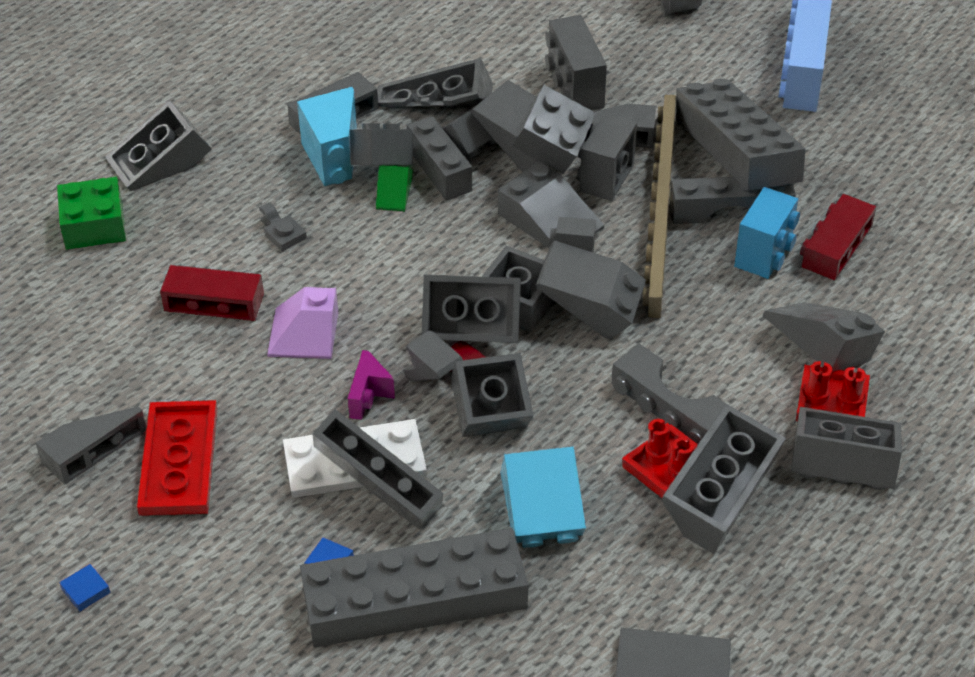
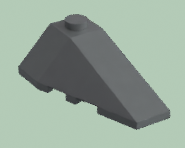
M478 58L378 85V106L466 108L478 105L492 93L493 82L482 59Z

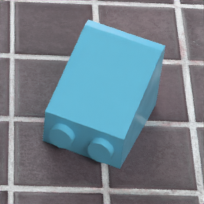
M349 87L297 101L301 144L323 185L340 184L352 179L353 165H351L350 130L357 129L354 89Z
M574 446L504 454L500 473L510 527L513 528L516 542H522L524 548H531L543 545V540L557 538V543L560 544L577 541L578 536L583 535L586 525Z

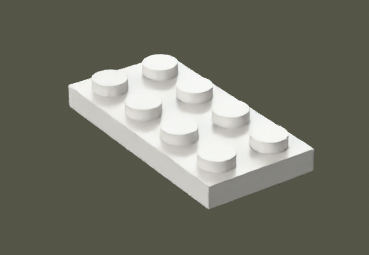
M415 419L360 427V429L419 475L427 477L426 464ZM312 435L283 439L292 498L364 487L318 451L313 445Z

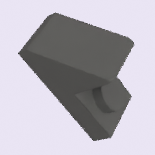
M427 331L407 344L406 348L411 356L412 364L403 369V372L410 381L439 379L453 369L455 361H462L463 359L434 332Z

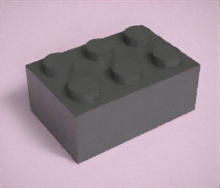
M582 15L549 20V32L545 33L549 52L545 55V64L548 71H553L555 87L561 88L562 95L590 110L605 108L607 64Z

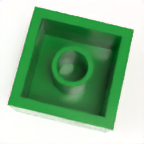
M117 177L57 185L59 223L66 250L126 241L123 203Z

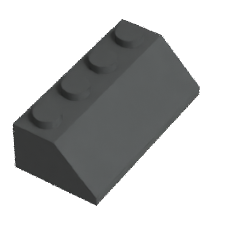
M726 404L661 499L683 536L715 554L774 463L786 438Z

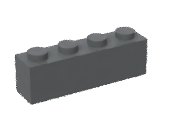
M336 409L330 413L312 434L313 445L318 451L421 530L441 507L443 493Z

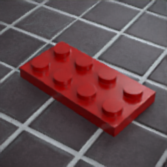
M216 400L150 402L137 502L139 516L208 514L218 410Z

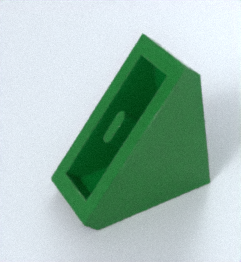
M379 165L376 197L377 210L405 212L414 174L413 169L409 167Z

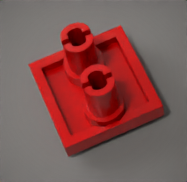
M821 361L814 362L812 365L804 364L795 421H798L800 407L865 417L870 375H867L861 368H858L857 373H854V367H848L845 371L837 370L832 372L831 365L824 362L823 367H820Z
M654 419L648 424L649 440L622 458V467L662 498L698 444L672 424H665V420Z

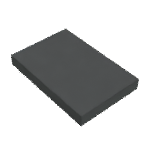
M621 627L616 677H729L731 639Z

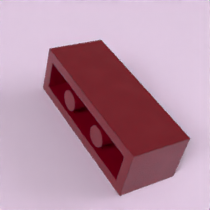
M843 193L836 204L831 203L824 221H818L812 238H806L800 250V255L803 256L801 267L835 281L873 227L877 206Z
M170 265L160 294L163 309L166 312L256 321L264 290L261 274Z

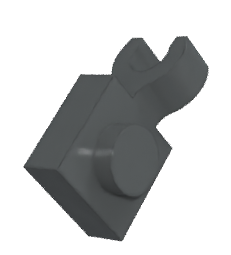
M270 202L259 207V210L265 215L260 218V221L267 226L264 228L265 236L278 249L284 251L307 239L306 231L290 215L281 219L276 208Z

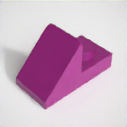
M362 350L347 398L349 418L359 420L363 419L365 409L372 408L374 396L395 399L393 377L367 350Z

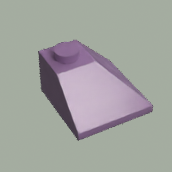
M304 287L276 308L267 353L268 357L332 358L338 318L336 288Z

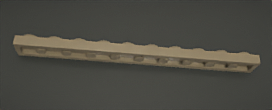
M665 95L664 106H658V123H662V125L657 124L656 142L661 143H655L654 161H659V163L653 164V180H658V182H652L651 200H656V202H650V220H655V223H649L648 241H653V244H647L646 262H651V265H645L644 277L646 279L645 284H650V287L643 288V306H649L648 317L661 318L676 95Z

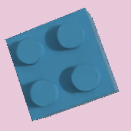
M767 187L762 189L740 223L734 267L769 279L774 270L779 271L785 259V251L791 252L796 242L797 235L793 234V230L796 228L800 218V212H797L799 198Z

